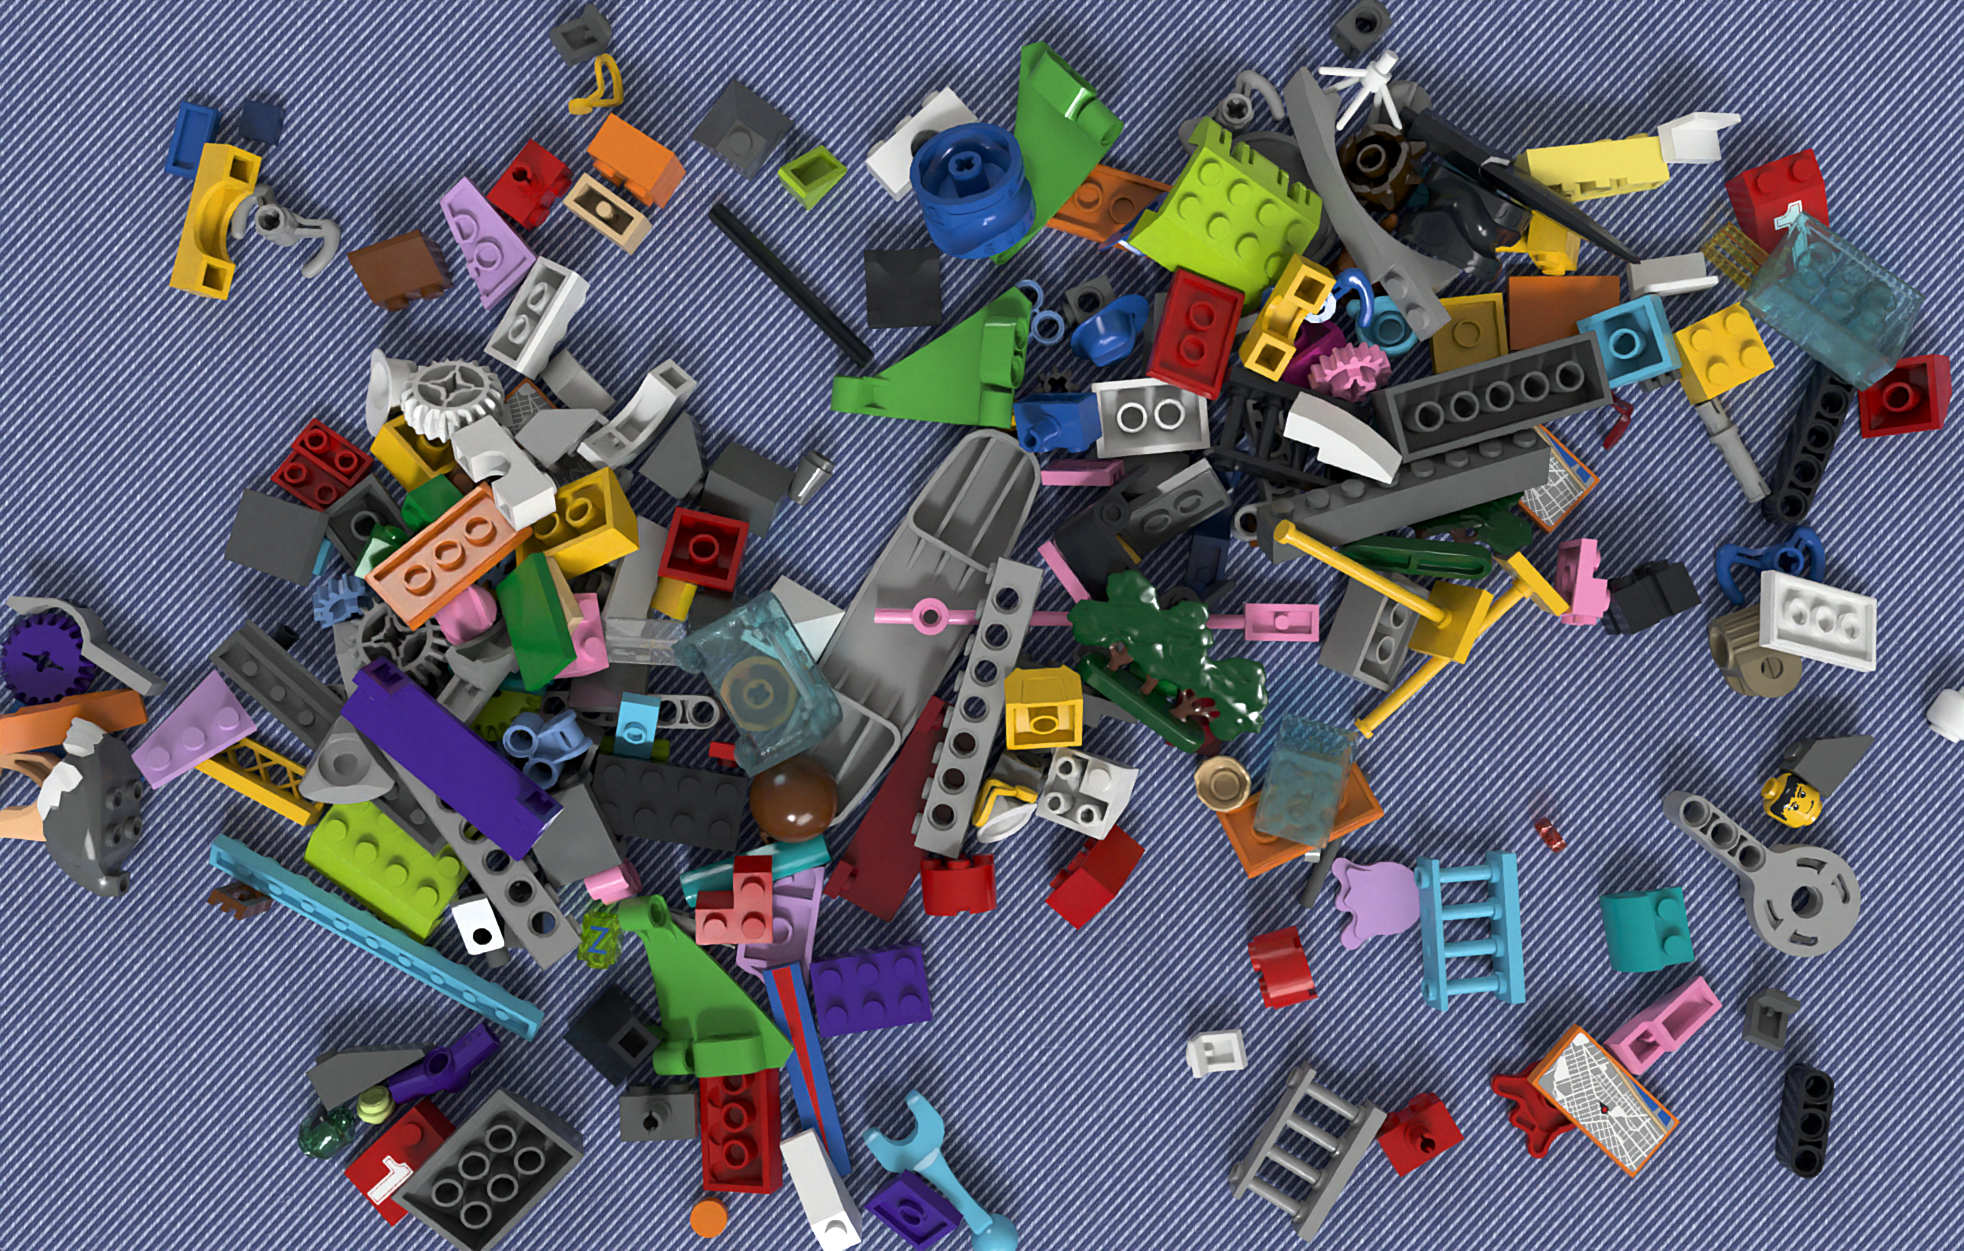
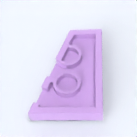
M464 176L439 203L455 241L460 244L467 260V269L471 278L475 279L481 293L480 299L486 310H491L530 273L539 257L498 209L486 198L471 178Z
M214 669L131 757L152 789L155 790L257 731V728L219 673Z

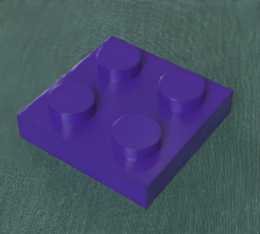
M904 1169L871 1194L864 1205L868 1211L918 1251H924L956 1229L964 1216L953 1207L949 1200L939 1196L919 1176L912 1174L907 1169Z

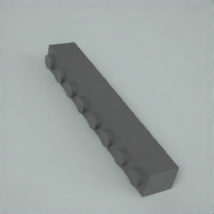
M1532 428L1522 429L1508 435L1483 440L1477 444L1452 449L1446 453L1425 459H1417L1411 463L1401 465L1391 484L1363 476L1356 479H1348L1342 483L1325 488L1314 489L1308 493L1287 499L1276 500L1273 503L1257 507V545L1272 564L1275 565L1309 555L1289 543L1281 544L1274 539L1276 526L1285 519L1294 523L1295 528L1300 532L1333 548L1548 484L1551 446Z

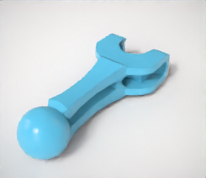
M912 1089L905 1097L906 1104L915 1117V1128L910 1136L902 1140H891L875 1127L867 1129L862 1134L865 1144L886 1170L894 1173H900L904 1169L910 1172H917L932 1182L948 1197L957 1210L964 1215L963 1217L972 1231L971 1243L974 1251L1016 1250L1019 1238L1015 1224L1002 1214H990L983 1205L972 1197L948 1166L941 1151L945 1133L943 1119L918 1090Z

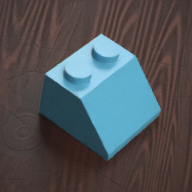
M1649 294L1576 322L1580 334L1592 330L1596 331L1610 389L1643 381L1683 367L1660 296Z

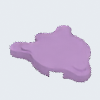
M1336 857L1330 869L1340 882V889L1334 899V905L1338 910L1350 911L1352 914L1350 921L1340 934V942L1345 948L1349 950L1357 949L1366 939L1374 935H1393L1404 932L1420 917L1419 889L1415 885L1414 872L1409 868L1390 860L1360 865L1352 863L1344 857Z

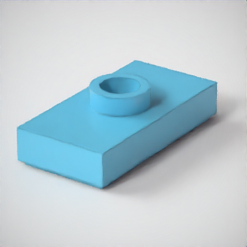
M623 692L613 753L650 759L661 698Z

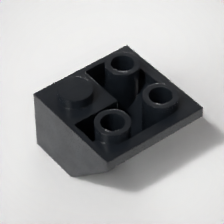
M614 982L562 1038L617 1088L668 1032Z

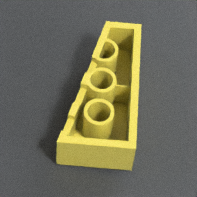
M1648 133L1635 134L1625 138V140L1612 141V139H1603L1586 144L1528 149L1522 154L1517 155L1516 162L1514 163L1515 166L1536 178L1571 203L1657 189L1670 180L1668 165L1663 163L1659 136L1649 137ZM1510 197L1513 202L1521 205L1527 210L1530 209L1527 206Z

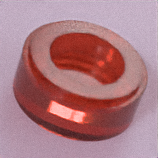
M1545 816L1534 823V829L1553 853L1558 854L1568 847L1561 835Z

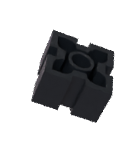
M1667 559L1657 562L1652 560L1633 568L1634 575L1631 574L1622 578L1616 576L1608 579L1606 589L1610 590V603L1608 609L1603 611V618L1600 619L1608 635H1619L1621 633L1623 635H1633L1661 622V620L1669 616H1675L1701 604L1702 601L1683 561L1669 564Z

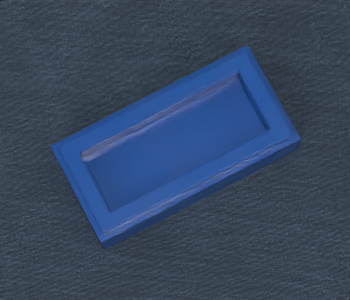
M182 100L164 172L195 181L204 143H215L223 114L221 111Z

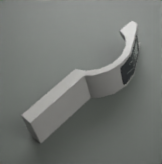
M10 596L5 604L21 615H26L29 612L35 615L43 614L49 609L57 607L72 615L81 628L83 638L81 655L143 696L161 695L168 685V682L107 643V632L103 622L88 605L73 599Z

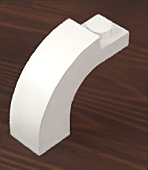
M668 359L647 374L641 387L628 405L611 422L582 441L577 452L598 470L607 466L612 470L618 466L624 468L640 455L671 422L692 393L697 382L674 361Z

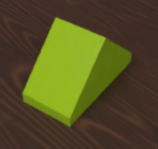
M820 145L780 167L777 174L782 186L804 208L810 211L846 174L848 169L823 145Z

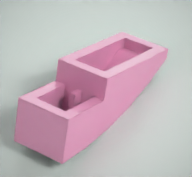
M1695 976L1641 1011L1602 1044L1608 1053L1630 1074L1641 1075L1664 1052H1675L1723 1005L1702 976Z

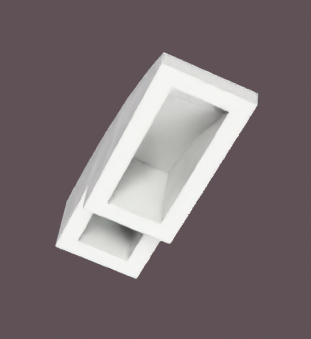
M1304 392L1299 393L1288 413L1283 436L1320 448L1317 457L1318 461L1391 484L1401 464L1402 456L1368 425L1325 400Z

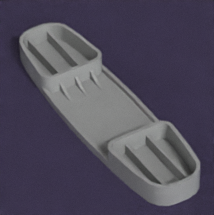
M982 429L966 435L937 469L909 508L907 516L881 553L830 640L811 680L801 693L783 732L773 758L790 753L814 757L831 771L836 780L839 791V805L835 818L829 827L842 822L871 788L921 716L929 699L937 691L975 626L947 624L942 632L936 635H925L919 632L914 624L875 623V608L914 609L921 600L935 598L943 602L948 610H977L980 599H987L991 585L985 583L991 562L998 563L999 557L1002 556L1010 557L1027 520L1041 482L1040 464L1033 452L1025 451L1019 446L1017 439L995 429ZM927 610L923 616L924 621L928 624H933L937 621L938 614L934 610Z

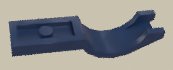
M1239 449L1238 451L1247 454V450ZM1213 468L1233 503L1193 526L1183 586L1192 589L1197 595L1216 580L1224 578L1231 541L1230 521L1238 483L1243 472L1236 470L1233 472H1223ZM1219 600L1208 608L1210 614H1217Z

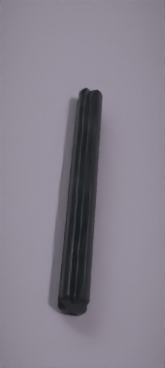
M718 203L708 213L710 220L859 367L863 368L873 359V351L722 203Z

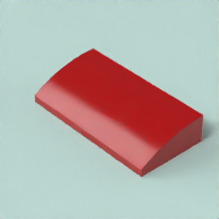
M768 1068L750 1074L699 1078L703 1190L772 1194L783 1186L782 1151L779 1146L781 1142L779 1068Z

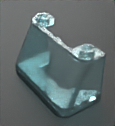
M769 590L752 597L671 646L675 653V660L682 670L694 675L703 671L741 736L735 742L733 754L735 761L746 771L749 778L825 740L843 720V710L839 700L782 603Z

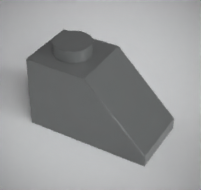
M1856 733L1800 739L1786 749L1783 755L1785 759L1778 768L1784 773L1796 775L1820 793V796L1829 798L1875 739L1871 735Z

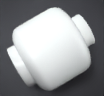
M1962 686L1959 692L1953 689L1941 691L1926 714L1927 719L1931 722L1928 728L1956 744L1959 739L1964 741V686Z

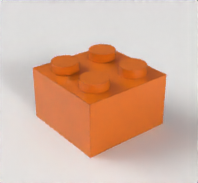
M610 113L586 150L595 161L592 166L601 172L600 176L618 188L623 183L624 187L632 192L631 196L649 208L654 203L663 209L686 174L675 153L613 113Z

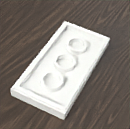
M1775 570L1761 572L1759 646L1861 672L1875 671L1877 600L1875 598Z

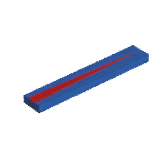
M800 959L765 967L762 973L775 1024L795 1046L786 1062L803 1132L814 1127L839 1175L850 1174L853 1167Z

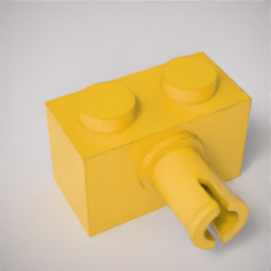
M1532 210V213L1535 215L1530 221L1529 230L1524 231L1521 239L1512 247L1501 246L1495 250L1496 253H1528L1538 269H1542V273L1560 276L1565 274V270H1577L1581 238Z

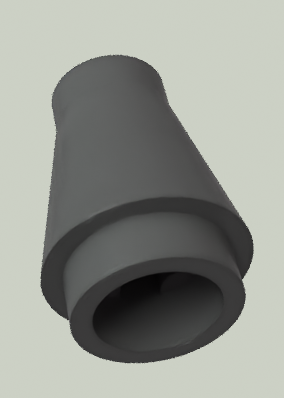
M810 449L807 456L802 455L792 485L786 495L796 503L805 506L810 498L834 475L832 470L835 467V463L823 454Z

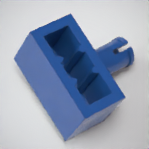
M1096 392L1030 393L1013 403L1019 446L1029 453L1032 450L1033 453L1047 452L1057 447L1067 448L1068 452H1081L1089 449L1091 443L1102 437Z

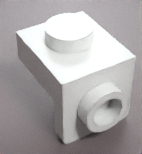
M1241 1029L1199 1032L1188 1041L1186 1061L1188 1066L1192 1067L1194 1078H1202L1208 1072L1242 1070L1248 1066Z

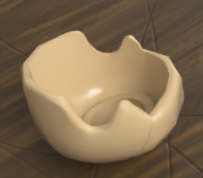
M1217 755L1206 759L1194 774L1198 798L1214 811L1228 812L1239 808L1251 793L1250 774L1247 768L1235 757Z

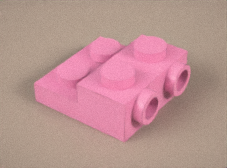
M1580 538L1559 542L1553 589L1570 606L1560 615L1562 617L1561 623L1577 626H1584V624L1596 625L1597 618H1603V611H1606L1609 607L1610 590L1606 589L1608 580L1593 578V572L1598 570L1600 564V551L1597 550L1598 540Z

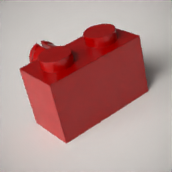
M530 138L486 198L498 209L531 232L535 226L539 227L545 222L550 213L548 208L557 197H563L571 187V178L574 174L566 164Z
M1433 1092L1428 1095L1427 1093L1416 1095L1408 1101V1107L1398 1113H1387V1117L1374 1137L1400 1178L1464 1140L1463 1135L1442 1100Z

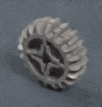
M372 597L374 607L371 610L367 607H360L361 613L365 616L362 621L358 619L351 620L352 625L358 628V631L347 635L348 640L356 644L347 650L349 656L357 658L352 664L354 669L359 671L362 667L376 660V655H392L393 660L398 663V668L415 683L418 680L424 686L429 685L427 675L430 672L436 676L441 675V670L436 666L440 661L448 663L443 652L453 645L441 631L440 626L443 625H439L433 615L425 622L426 627L417 628L412 631L386 602H383L378 597ZM385 625L384 630L379 634V632L381 631V629H382L383 626ZM403 635L406 636L405 641L399 640ZM397 641L403 643L401 646L396 647ZM424 647L422 653L416 659L418 651Z

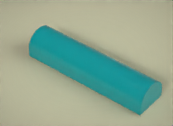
M824 833L805 842L787 843L777 841L735 855H773V881L833 861L831 847ZM735 856L679 875L684 896L691 908L696 907L698 891H733Z

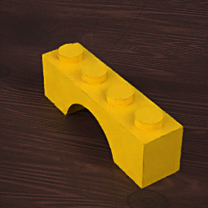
M204 143L169 284L170 287L201 297L227 301L236 266L230 259L226 248L227 229L236 207L243 199L254 193L262 157L230 144Z

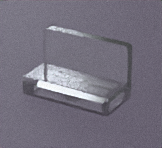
M608 617L606 619L605 646L608 662L681 666L682 621Z

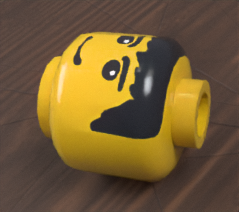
M1792 773L1782 774L1778 778H1770L1761 790V796L1764 797V811L1790 828L1812 824L1822 810L1823 803L1820 800V793Z

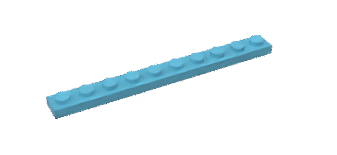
M220 833L211 843L209 864L531 1042L539 1031L545 1013L540 1011L532 1002L520 1000L506 992L501 985L484 980L475 975L469 967L462 964L457 965L443 957L435 948L421 945L412 940L404 931L385 925L378 921L370 912L358 910L346 903L339 895L328 893L313 885L307 877L295 875L281 867L273 858L263 857L250 850L245 843L238 839H231Z

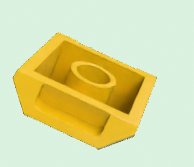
M1064 664L1060 668L1022 670L1018 667L1004 679L1007 750L1082 746L1083 695L1081 678L1078 673Z

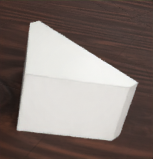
M566 348L539 373L554 394L570 409L595 408L601 414H605L617 402Z

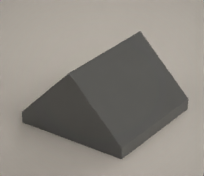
M731 441L709 470L698 506L721 517L748 522L749 532L765 539L787 497L786 494L792 485L796 473Z
M371 473L323 511V513L330 514L325 533L353 571H355L357 559L376 523L384 527L387 525L395 526L404 531L409 538H413L418 534L405 524L400 516L402 509L374 473Z

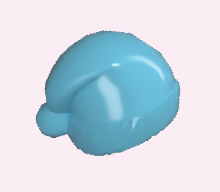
M1385 295L1374 298V314L1371 324L1367 328H1360L1357 324L1360 299H1352L1347 304L1346 312L1351 318L1355 319V333L1359 344L1367 342L1368 348L1375 344L1379 345L1380 351L1385 350L1388 359H1394L1408 353L1417 344L1418 337L1390 296Z

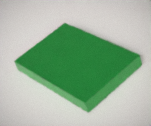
M531 553L495 587L527 692L540 690L577 658L544 553Z

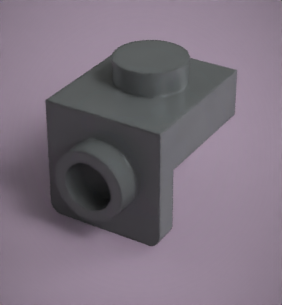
M591 3L585 6L582 17L552 28L549 33V39L567 66L571 67L605 53L612 31L606 16L600 14L595 5Z
M1767 988L1748 997L1741 1038L1774 1052L1784 1049L1789 1014L1800 1010L1801 1002L1788 997L1786 992L1775 988Z

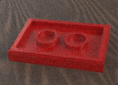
M1180 268L1175 270L1145 375L1212 401L1217 399L1246 295Z

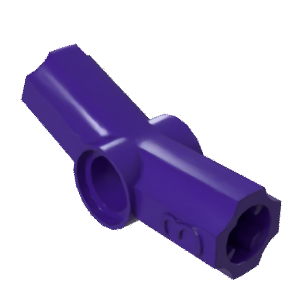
M484 1021L481 1022L450 1048L436 1047L426 1055L423 1062L399 1070L394 1075L389 1076L388 1088L393 1095V1100L399 1105H403L442 1089L450 1094L457 1093L468 1084L471 1071L503 1046L490 1026Z

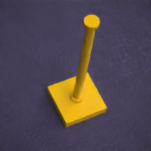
M1286 519L1276 526L1274 539L1281 544L1289 543L1421 614L1407 647L1424 655L1465 664L1493 600V594L1484 589L1436 580L1428 600H1425L1300 532L1295 528L1294 523Z
M1496 551L1492 557L1513 579L1510 582L1512 587L1489 607L1476 638L1522 597L1525 599L1530 597L1541 610L1557 617L1570 606L1519 551H1514L1510 555ZM1432 657L1362 721L1358 718L1354 725L1367 739H1370L1374 735L1372 731L1450 661Z

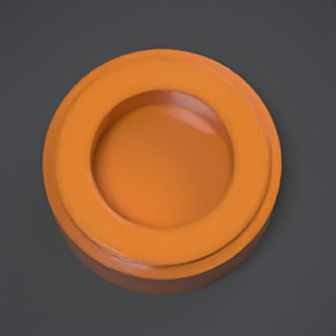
M706 1197L698 1201L690 1215L692 1229L699 1236L705 1238H712L722 1233L729 1219L726 1205L715 1197Z

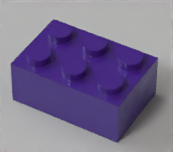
M922 939L815 956L809 964L821 1038L932 1021L934 1011Z

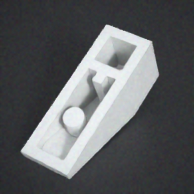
M814 1127L781 1141L779 1146L810 1226L823 1250L841 1251L861 1242L862 1216Z

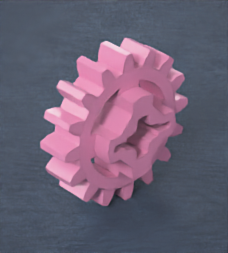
M1362 342L1357 348H1353L1352 343H1348L1346 347L1340 349L1335 347L1332 349L1333 355L1329 357L1321 355L1319 357L1321 364L1311 365L1312 373L1307 375L1312 391L1355 403L1359 400L1362 402L1366 401L1365 395L1378 391L1377 386L1387 385L1388 380L1386 377L1392 375L1385 350L1380 351L1377 344L1368 348L1367 342Z

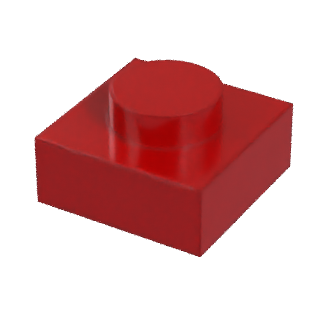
M714 740L710 743L708 756L718 758V765L739 768L740 762L746 763L750 761L752 746Z

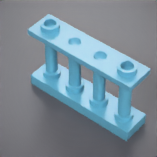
M1490 850L1486 851L1484 865L1439 868L1438 859L1425 856L1417 857L1414 881L1419 889L1424 979L1421 981V992L1426 1005L1440 1011H1448V995L1493 991L1495 998L1510 1004L1526 1003L1516 853ZM1485 879L1488 882L1489 898H1487L1486 902L1442 906L1440 883ZM1488 917L1490 919L1491 935L1488 939L1444 943L1443 921ZM1491 954L1493 957V972L1491 976L1446 979L1445 958Z

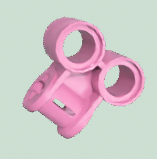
M625 857L620 865L583 878L592 899L598 900L601 898L606 906L642 891L638 872L633 863L627 860V857Z

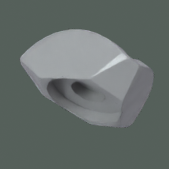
M340 716L334 722L313 755L300 781L299 791L302 796L318 802L331 804L359 803L387 793L394 785L395 777L390 763L377 745L347 719Z

